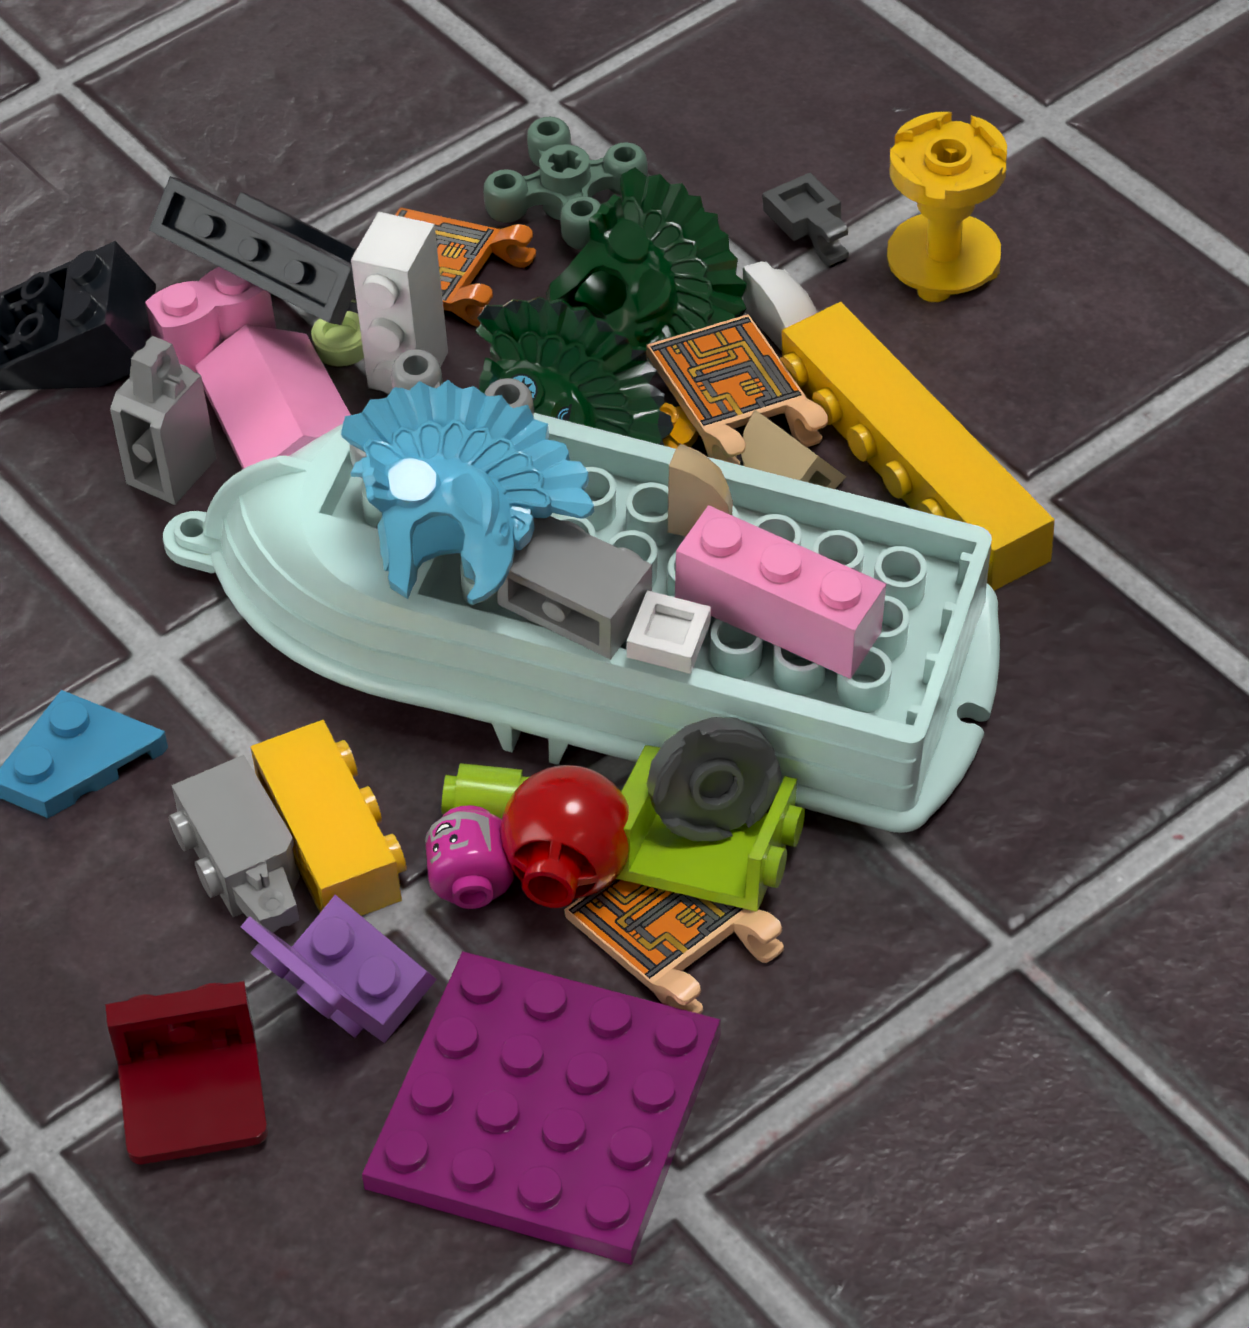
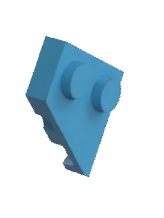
M61 690L0 767V799L50 818L75 804L77 799L83 794L98 791L118 780L117 768L146 752L152 759L162 755L168 748L165 731Z

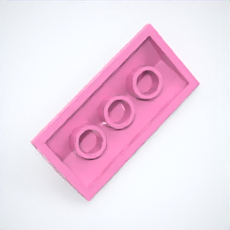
M245 324L195 365L196 373L202 377L206 395L242 469L269 458L289 456L311 441L343 424L345 416L351 415L308 335L305 333Z

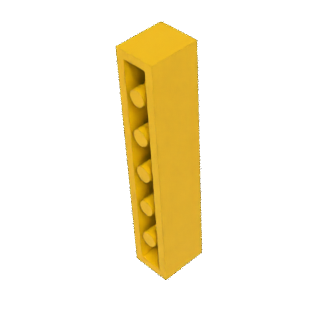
M842 302L836 303L782 330V357H780V360L806 398L824 409L828 416L827 425L832 424L847 440L856 458L863 462L867 461L882 477L886 488L892 496L898 499L902 498L911 509L977 525L989 531L992 542L987 584L994 591L1051 561L1055 519Z

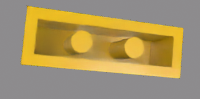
M320 720L250 746L255 774L293 837L294 846L292 849L295 863L319 912L324 909L334 895L338 896L361 916L402 901L398 874L407 870L403 852L393 833L383 836L377 824L382 823V817L370 787L358 788L354 777L358 776L357 766L347 742L342 740L335 743L325 721Z

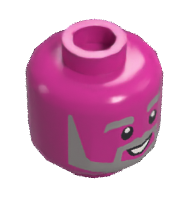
M468 805L450 809L442 818L431 825L425 838L427 869L430 888L437 896L459 907L476 909L486 906L508 890L513 882L514 872L508 863L501 842V818L491 814L482 807Z

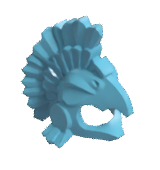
M449 380L437 388L430 387L419 381L410 390L394 387L387 398L371 399L362 413L345 416L341 430L342 438L350 445L366 453V457L361 458L360 461L354 464L351 477L363 478L367 500L382 513V518L377 528L384 571H389L388 580L390 588L409 599L412 588L417 581L418 568L422 563L440 555L460 553L464 576L475 582L474 587L467 595V602L472 605L482 602L497 592L504 584L512 567L515 548L516 550H522L532 538L535 529L534 518H547L552 513L584 519L595 512L592 500L584 491L589 483L587 469L580 461H570L566 444L548 440L550 436L548 423L535 420L528 405L512 408L502 395L487 396L474 386L462 389Z

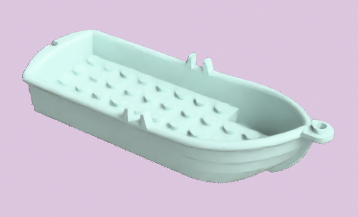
M534 413L535 420L548 423L550 435L548 440L566 444L570 461H580L587 469L589 483L584 491L589 495L594 504L595 512L584 519L552 513L550 516L560 521L573 522L586 533L617 548L622 547L632 550L644 561L652 564V592L675 597L676 550L686 537L667 533L669 464L676 449ZM343 424L311 441L289 456L269 458L244 468L221 486L213 497L207 512L189 511L181 513L168 522L163 532L164 548L171 560L193 569L208 573L216 572L225 593L237 611L258 634L293 661L341 685L382 698L491 723L505 751L513 752L521 731L548 738L549 763L557 765L568 744L637 762L645 745L661 748L666 740L686 725L711 717L738 718L756 726L771 743L781 770L780 785L784 776L797 779L795 806L889 832L904 833L920 828L949 798L970 767L984 737V731L980 726L973 723H965L960 719L967 717L980 722L987 721L990 718L996 694L1000 662V632L997 596L992 587L987 584L992 537L988 530L977 525L710 457L708 458L721 469L729 486L733 500L732 516L886 583L881 634L851 679L712 616L691 674L627 658V639L610 660L498 605L497 592L482 602L474 605L467 602V595L474 587L475 582L464 576L460 553L440 555L422 563L418 568L417 581L412 588L409 599L403 597L390 588L388 580L389 571H384L377 528L382 518V513L367 500L363 479L351 477L353 466L350 457V444L341 436Z

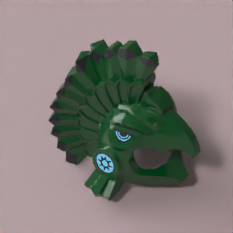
M538 296L529 301L512 299L504 305H486L477 317L481 324L475 333L491 345L490 357L492 360L486 357L484 360L483 371L479 379V390L482 393H485L486 389L499 379H517L524 383L531 391L534 413L664 446L662 440L669 436L673 429L671 416L660 411L664 404V394L658 388L649 384L657 370L647 360V347L631 346L626 333L615 331L606 319L595 318L587 307L572 308L563 298L548 301Z

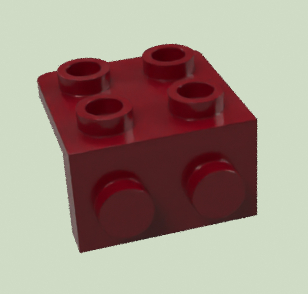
M244 981L228 984L209 983L197 989L157 996L143 994L132 997L127 1001L105 1004L107 1027L118 1064L126 1149L133 1163L142 1165L253 1146L262 1143L267 1138L268 1127L255 1029Z

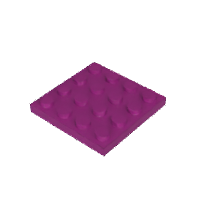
M462 951L363 1170L364 1189L632 1265L720 1039L721 1019Z

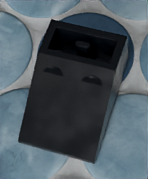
M113 241L94 251H85L74 260L50 271L36 273L27 281L1 292L0 390L96 388L129 375L132 366L131 358L138 350L145 347L146 341L151 336L145 302L156 293V283L116 241Z

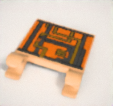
M749 314L657 341L646 346L647 357L703 439L708 457L740 465V461L736 456L745 451V441L734 428L747 425L754 409L766 418L785 413L793 438L806 447L819 444L822 441V435L818 432V429L824 428L828 423L826 412L820 405L806 398Z
M615 879L610 885L593 895L579 898L564 909L566 918L654 992L662 1004L698 1014L704 1011L702 1003L695 999L701 993L699 982L682 970L733 932L736 933L750 953L762 963L773 960L784 951L783 943L776 939L782 932L780 921L766 911L758 910L755 912L620 879Z

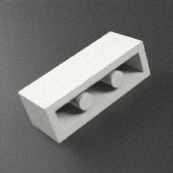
M378 212L354 253L351 264L368 388L390 394L393 390L391 379L394 361L402 353L414 349L425 350L435 356L441 367L448 354L435 224Z

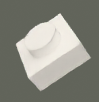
M647 590L627 639V658L691 674L711 622V607Z

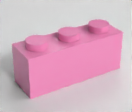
M707 506L676 550L675 598L710 606L712 617L849 679L852 678L881 634L886 583L712 506Z

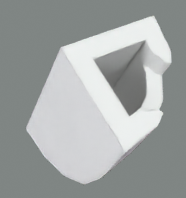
M763 261L743 266V280L748 283L747 290L743 296V301L747 308L745 311L782 351V330L816 314V308L808 293L785 269H773L767 262Z

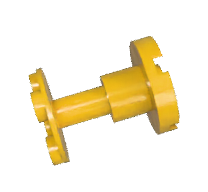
M933 112L918 116L900 127L895 134V144L892 149L890 148V178L894 186L904 196L917 202V207L921 214L907 219L895 229L888 240L887 262L891 271L900 281L917 289L919 297L929 302H941L949 298L951 294L974 290L986 282L997 278L1000 273L1001 243L999 238L987 224L970 215L973 213L975 205L993 196L1005 180L1007 143L995 126L984 119L972 115L970 124L962 121H952V112Z

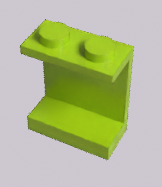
M645 745L621 791L629 806L628 821L623 828L627 836L629 851L626 865L616 879L757 912L768 886L778 888L781 883L787 858L786 845L796 847L801 836L805 809L795 806L797 779L784 776L768 814L765 813L763 818L748 828L747 824L744 823L739 828L730 830L733 835L732 837L720 841H691L672 833L662 822L651 804L647 779L651 761L660 748Z

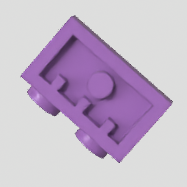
M334 895L292 947L250 916L241 925L243 930L259 942L250 952L256 959L281 979L285 978L298 989L296 993L326 1018H331L355 1038L364 1028L385 1043L437 980L336 895Z

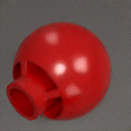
M574 765L554 766L541 770L526 779L508 800L501 821L503 850L511 869L522 881V889L526 896L539 905L561 908L569 905L573 899L593 895L610 885L623 871L628 859V841L623 828L628 821L629 806L622 792L612 781L589 768Z

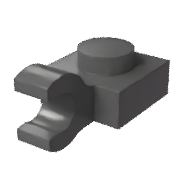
M811 172L762 193L763 211L793 241L809 235L818 256L829 266L849 257L848 250L838 240L848 235V228L841 220V202Z

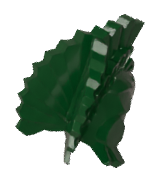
M634 167L621 174L620 190L623 202L620 197L613 194L607 202L601 204L598 211L589 219V242L570 265L550 283L546 291L548 301L563 298L571 307H587L588 310L606 319L615 331L626 333L631 346L646 347L648 344L743 316L747 308L742 297L747 290L748 283L736 275L738 258L729 249L728 234L720 230L718 214L705 212L701 196L689 195L683 183L670 184L661 174L647 177Z

